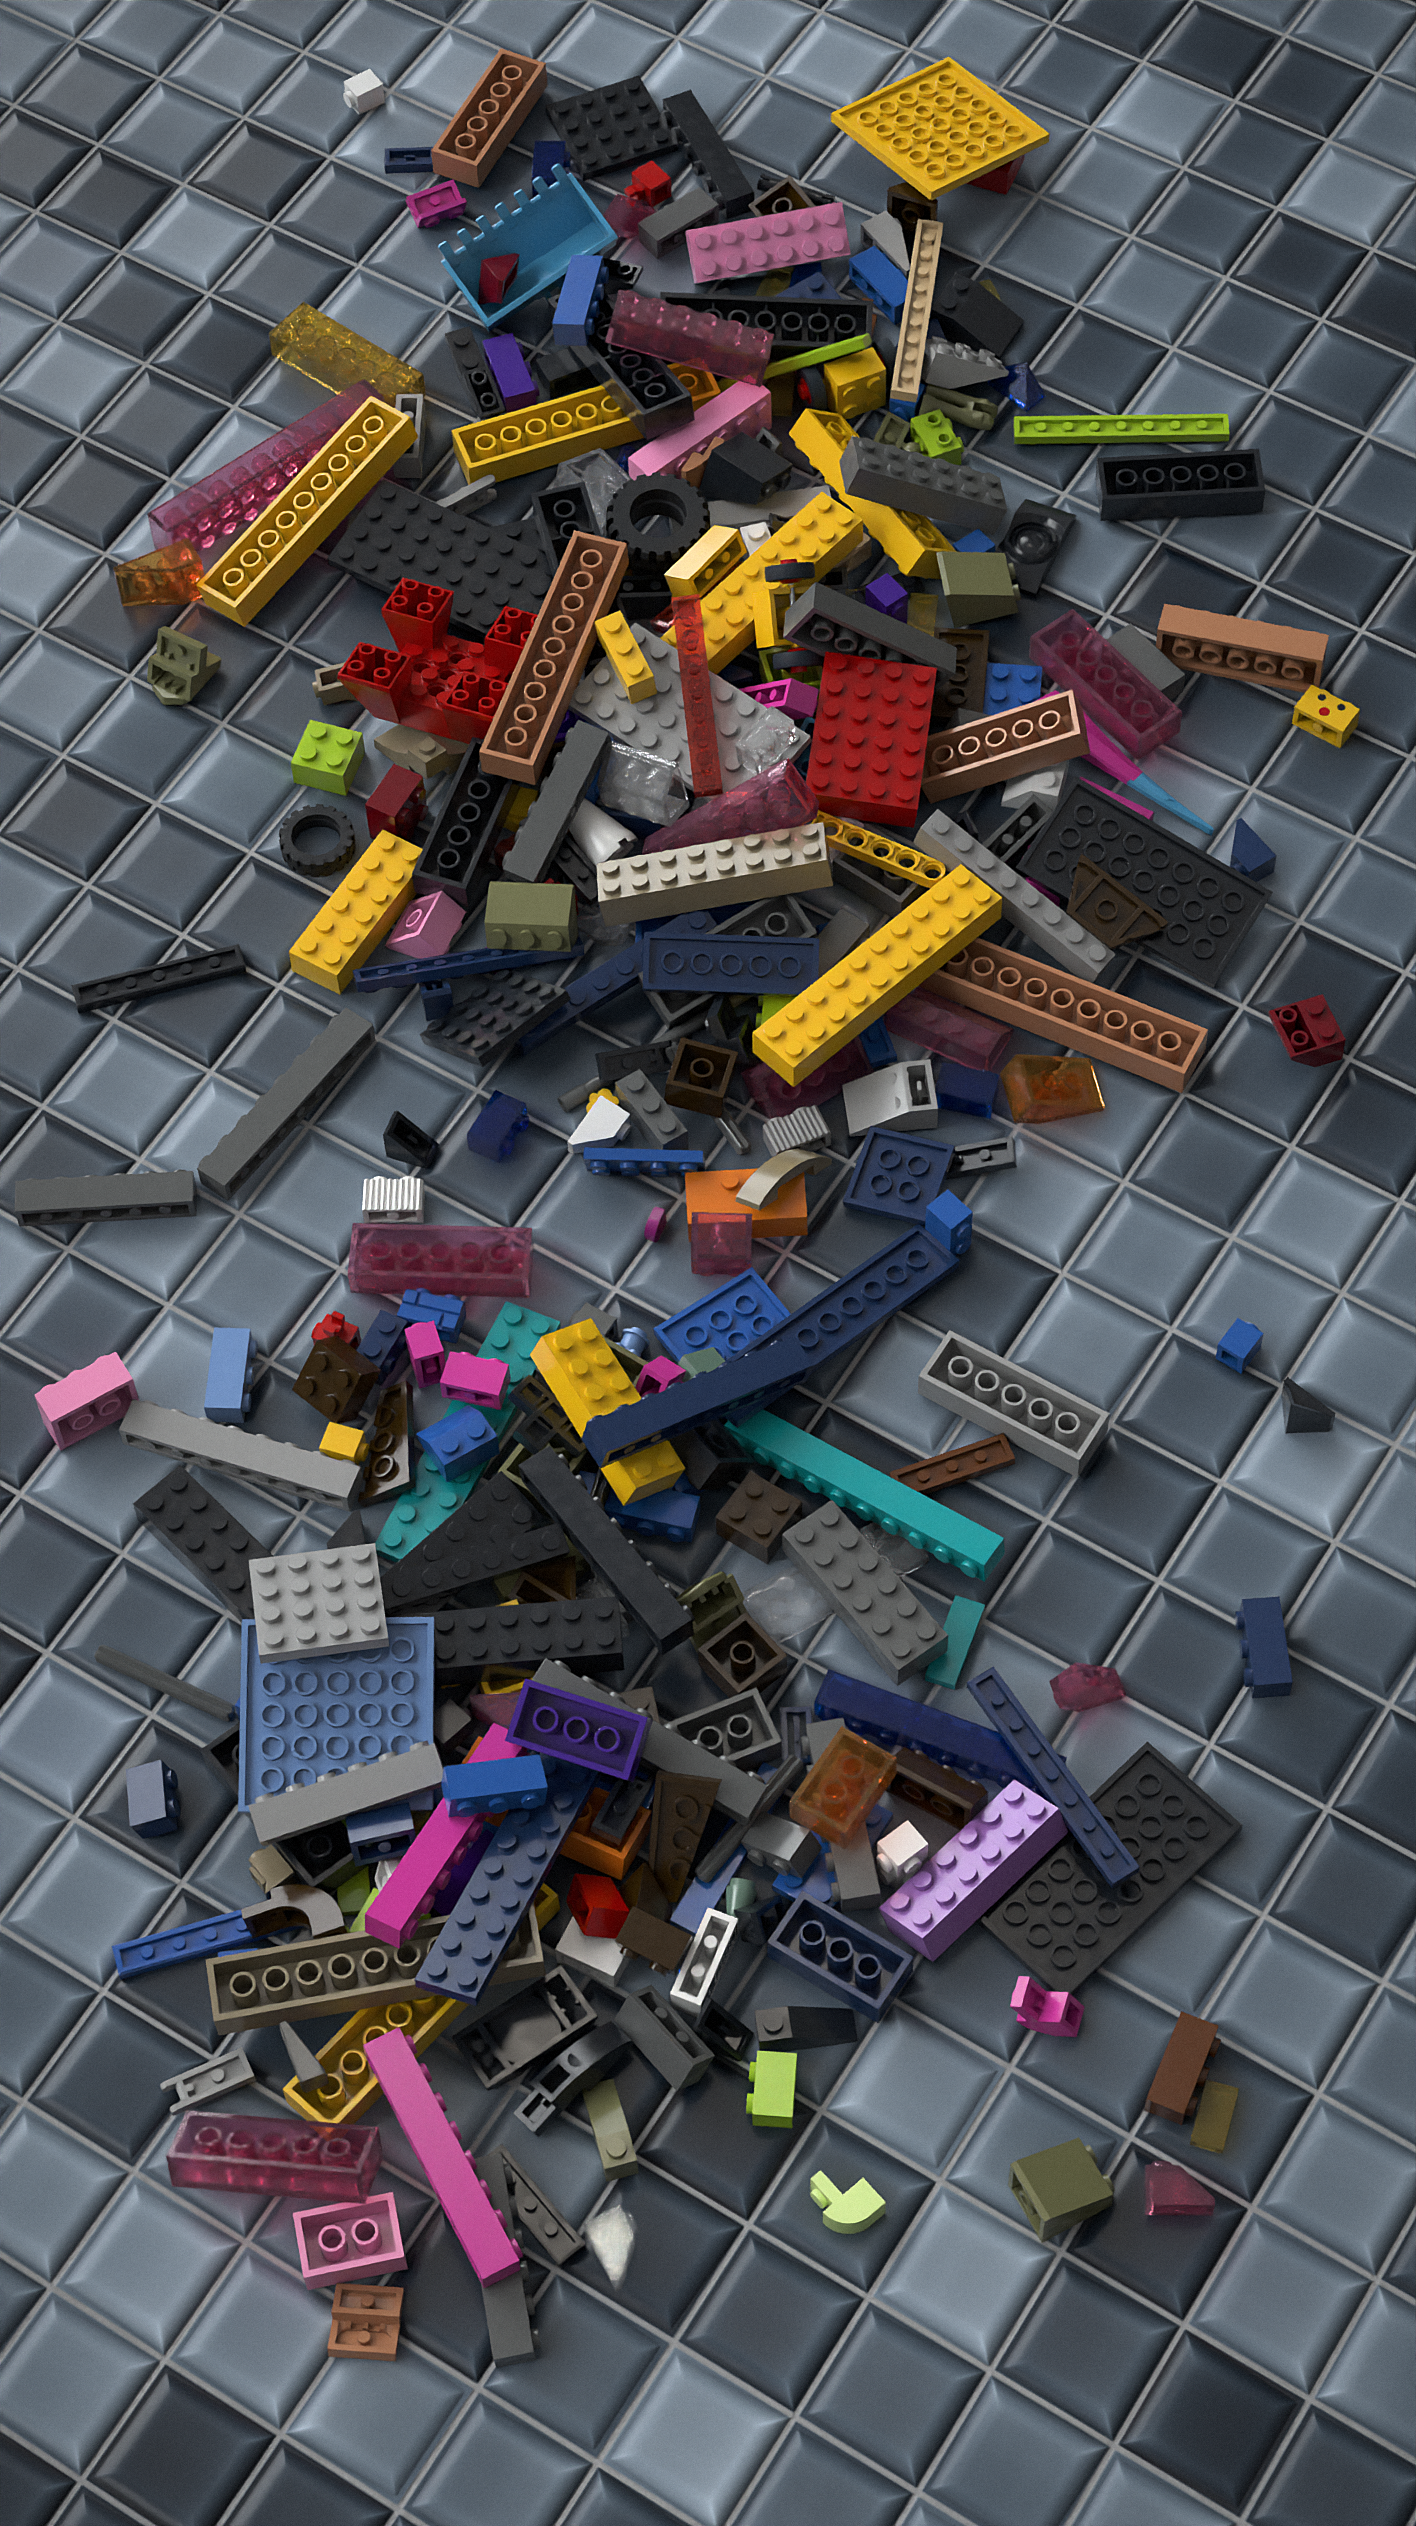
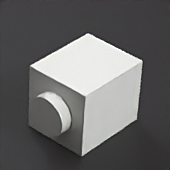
M370 69L344 81V100L348 107H353L359 115L385 103L383 83Z

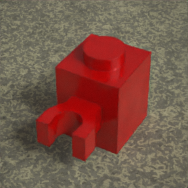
M652 160L638 167L632 172V185L624 189V193L628 196V198L624 199L625 204L633 208L643 200L648 206L653 208L672 196L671 177Z
M333 1311L331 1315L326 1314L323 1321L315 1325L311 1336L314 1345L317 1340L333 1336H339L355 1350L361 1343L359 1327L346 1322L345 1316L336 1311Z

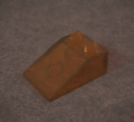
M189 538L113 567L122 606L184 605L202 598L196 586L204 577L202 561Z
M1016 1054L1000 1072L1014 1123L1041 1124L1100 1112L1105 1109L1090 1058Z

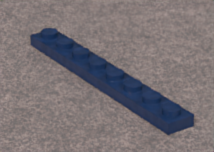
M579 936L571 952L482 948L354 969L353 978L358 993H374L379 989L389 987L403 988L408 984H429L438 979H459L464 975L474 973L488 974L492 970L498 969L514 970L523 965H544L549 961L559 959L573 960L577 956L585 955L584 945Z
M991 1667L968 1681L967 1689L1048 1801L1059 1808L1064 1823L1109 1885L1114 1888L1137 1874L1140 1866L996 1669Z

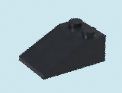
M958 273L954 274L932 306L930 312V319H938L944 336L977 351H980V349L990 351L995 354V358L998 360L1024 324L1022 318L980 283Z

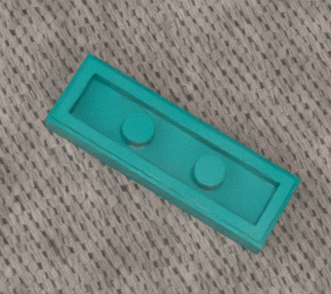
M955 1595L943 1630L948 1634L947 1652L929 1664L925 1674V1681L955 1690L983 1616L985 1604Z

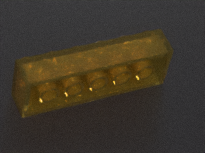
M302 302L269 333L273 356L359 408L370 396L393 408L396 407V394H423V397L426 396L423 373L305 302Z

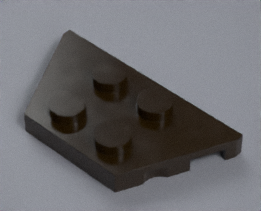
M1081 854L1066 911L1067 915L1110 950H1115L1159 932L1168 926L1169 922Z

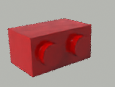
M574 1874L566 1903L584 1936L616 1939L630 1911L611 1877Z

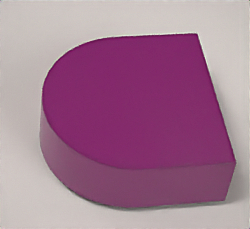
M657 1206L653 1208L646 1223L645 1239L655 1243L659 1240L667 1223L665 1209Z

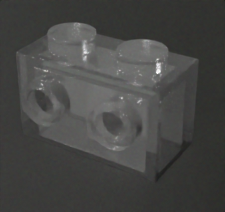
M771 705L735 745L738 763L758 777H761L796 739L794 720Z

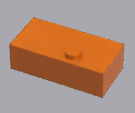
M758 1168L685 1173L689 1242L808 1235L804 1172L778 1188V1199L761 1210L736 1202V1195Z

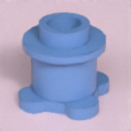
M636 1327L624 1329L621 1342H616V1344L641 1357L642 1351L650 1345L647 1334Z

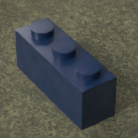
M1280 1596L1242 1599L1240 1611H1235L1236 1629L1242 1630L1243 1640H1239L1241 1659L1246 1658L1247 1668L1243 1670L1245 1687L1251 1688L1252 1698L1290 1696L1293 1681Z

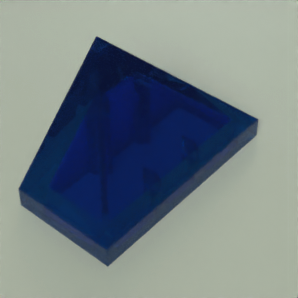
M1027 362L1005 366L1004 368L1009 372L1008 376L988 380V384L1026 412L1045 397V393Z

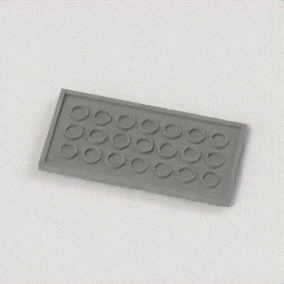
M634 623L630 630L654 675L657 694L631 704L606 655L575 689L568 709L593 726L609 732L611 738L741 823L812 742L811 736L639 624Z

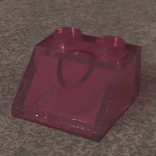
M692 1212L691 1268L693 1274H700L702 1276L728 1274L736 1277L752 1267V1214Z

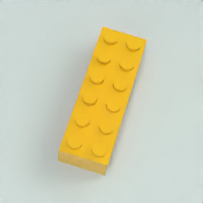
M382 829L289 950L292 971L340 995L352 980L353 970L361 968L402 914L408 902L417 894L414 891L412 872L423 849Z
M592 1318L541 1336L530 1354L581 1438L587 1422L596 1415L605 1416L623 1404L631 1405L641 1399ZM666 1440L600 1469L622 1505L625 1506L672 1487L685 1470V1467L669 1441Z

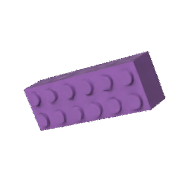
M1013 1780L879 1907L888 1930L930 1961H935L1068 1833L1059 1808L1021 1783Z

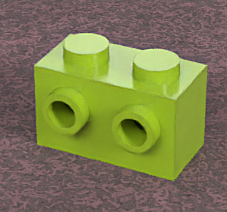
M940 409L910 419V437L913 442L919 444L923 456L943 459L948 463L961 465V453L964 452L963 442L960 437L955 436L950 419L945 418Z

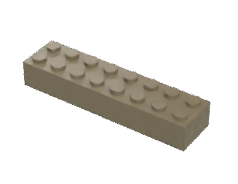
M823 822L597 863L598 901L606 927L833 886L830 850Z

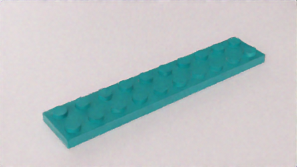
M506 1301L476 1357L488 1360L496 1358L509 1364L511 1380L501 1410L452 1400L442 1419L469 1405L483 1414L496 1433L499 1444L518 1409L507 1397L529 1374L533 1378L537 1374L536 1364L530 1354L541 1336L561 1329V1322ZM424 1451L415 1468L416 1487L402 1492L375 1542L377 1555L396 1563L400 1561L471 1498L491 1458L455 1479L446 1482L431 1458Z

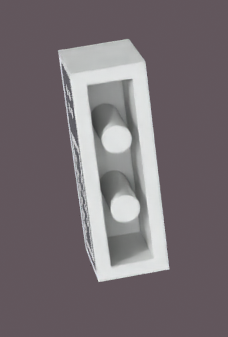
M709 1907L707 1908L671 1990L670 1999L673 2009L696 2018L698 2017L706 1999L712 1997L738 1937V1918Z

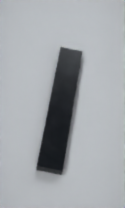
M236 944L71 986L78 1013L80 1014L247 971L240 945Z

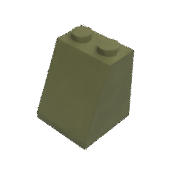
M950 551L936 553L944 593L954 628L1018 612L1016 601L1021 600L1018 584L1012 585V580L1017 579L1013 562L1007 563L1005 553Z
M1079 2137L1016 2160L1010 2164L1008 2186L1042 2243L1112 2205L1113 2192H1115L1114 2185L1106 2173L1101 2175L1095 2165L1098 2163L1094 2151L1089 2145L1084 2146Z

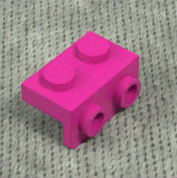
M454 179L406 197V203L417 228L423 226L426 228L433 227L441 219L447 217L449 219L457 218L463 214L467 205V201L461 197Z

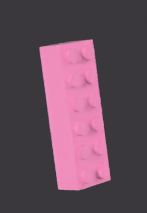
M842 202L685 231L694 284L851 255Z
M748 374L694 412L695 420L661 434L628 457L629 480L635 481L636 476L642 474L652 476L653 472H660V475L667 476L668 473L676 475V479L681 480V470L693 451L703 455L715 436L727 441L738 433L744 432L755 439L762 427H766L768 430L772 428L771 391L751 374Z

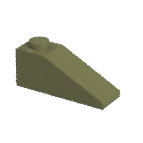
M609 2079L598 2082L590 2092L583 2088L582 2094L606 2182L638 2174L637 2158L614 2080Z

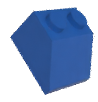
M469 1405L416 1434V1438L446 1482L455 1479L500 1453L496 1433L483 1414Z

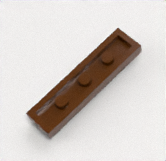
M1004 1433L891 1471L889 1472V1477L926 1495L1015 1464V1457Z

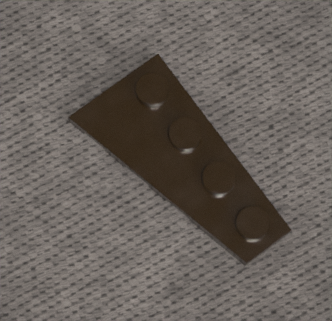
M407 1381L380 1391L374 1426L377 1428L376 1435L373 1440H370L368 1449L371 1453L370 1464L364 1468L362 1479L366 1481L363 1492H359L358 1503L363 1507L416 1487L413 1386Z
M660 1770L656 1773L648 1867L668 1902L677 1903L681 1896L722 1779Z

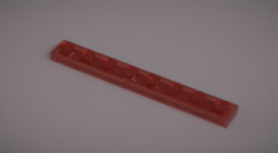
M700 595L673 597L671 599L695 798L723 794Z

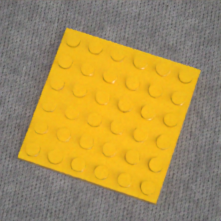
M950 57L831 113V122L929 200H933L1048 143L1050 133Z

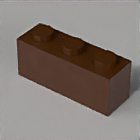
M1181 2011L1146 2098L1145 2111L1182 2125L1186 2115L1192 2117L1199 2099L1193 2095L1197 2085L1204 2087L1210 2068L1205 2067L1209 2056L1216 2057L1222 2040L1217 2038L1218 2025Z

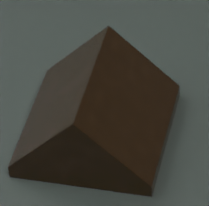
M790 175L748 205L756 217L816 207Z
M903 182L889 187L887 191V212L893 218L899 220L902 232L915 236L918 219L937 222L938 200L936 198L929 200L911 184Z

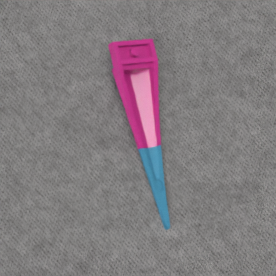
M1054 690V691L1050 692L1049 694H1047V695H1045V696L1039 698L1038 700H1041V699H1044V698H1047V697H1050V696H1053V695H1056V694H1060V693H1059L1058 691ZM1083 711L1091 753L1080 757L1212 836L1213 827L1184 807L1142 772Z

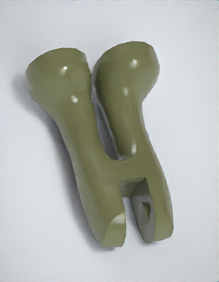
M928 383L919 416L940 409L945 418L971 428L990 430L994 424L993 418L997 416L998 406L991 403L988 399L967 396L954 390Z

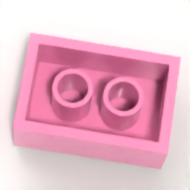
M116 1352L99 1357L93 1364L82 1370L71 1372L65 1379L55 1384L46 1385L40 1392L34 1394L43 1423L60 1451L125 1417L132 1400L139 1401L133 1378Z
M393 2192L293 2213L302 2272L308 2290L408 2269Z

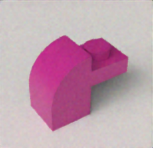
M1028 1976L1018 1977L1010 2005L1018 2013L1016 2021L1021 2025L1034 2031L1061 2037H1077L1085 2008L1069 1992L1045 1991Z

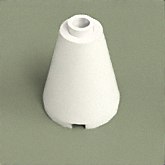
M585 798L569 827L580 850L596 867L597 863L622 859L634 847L631 842L638 841L634 833Z

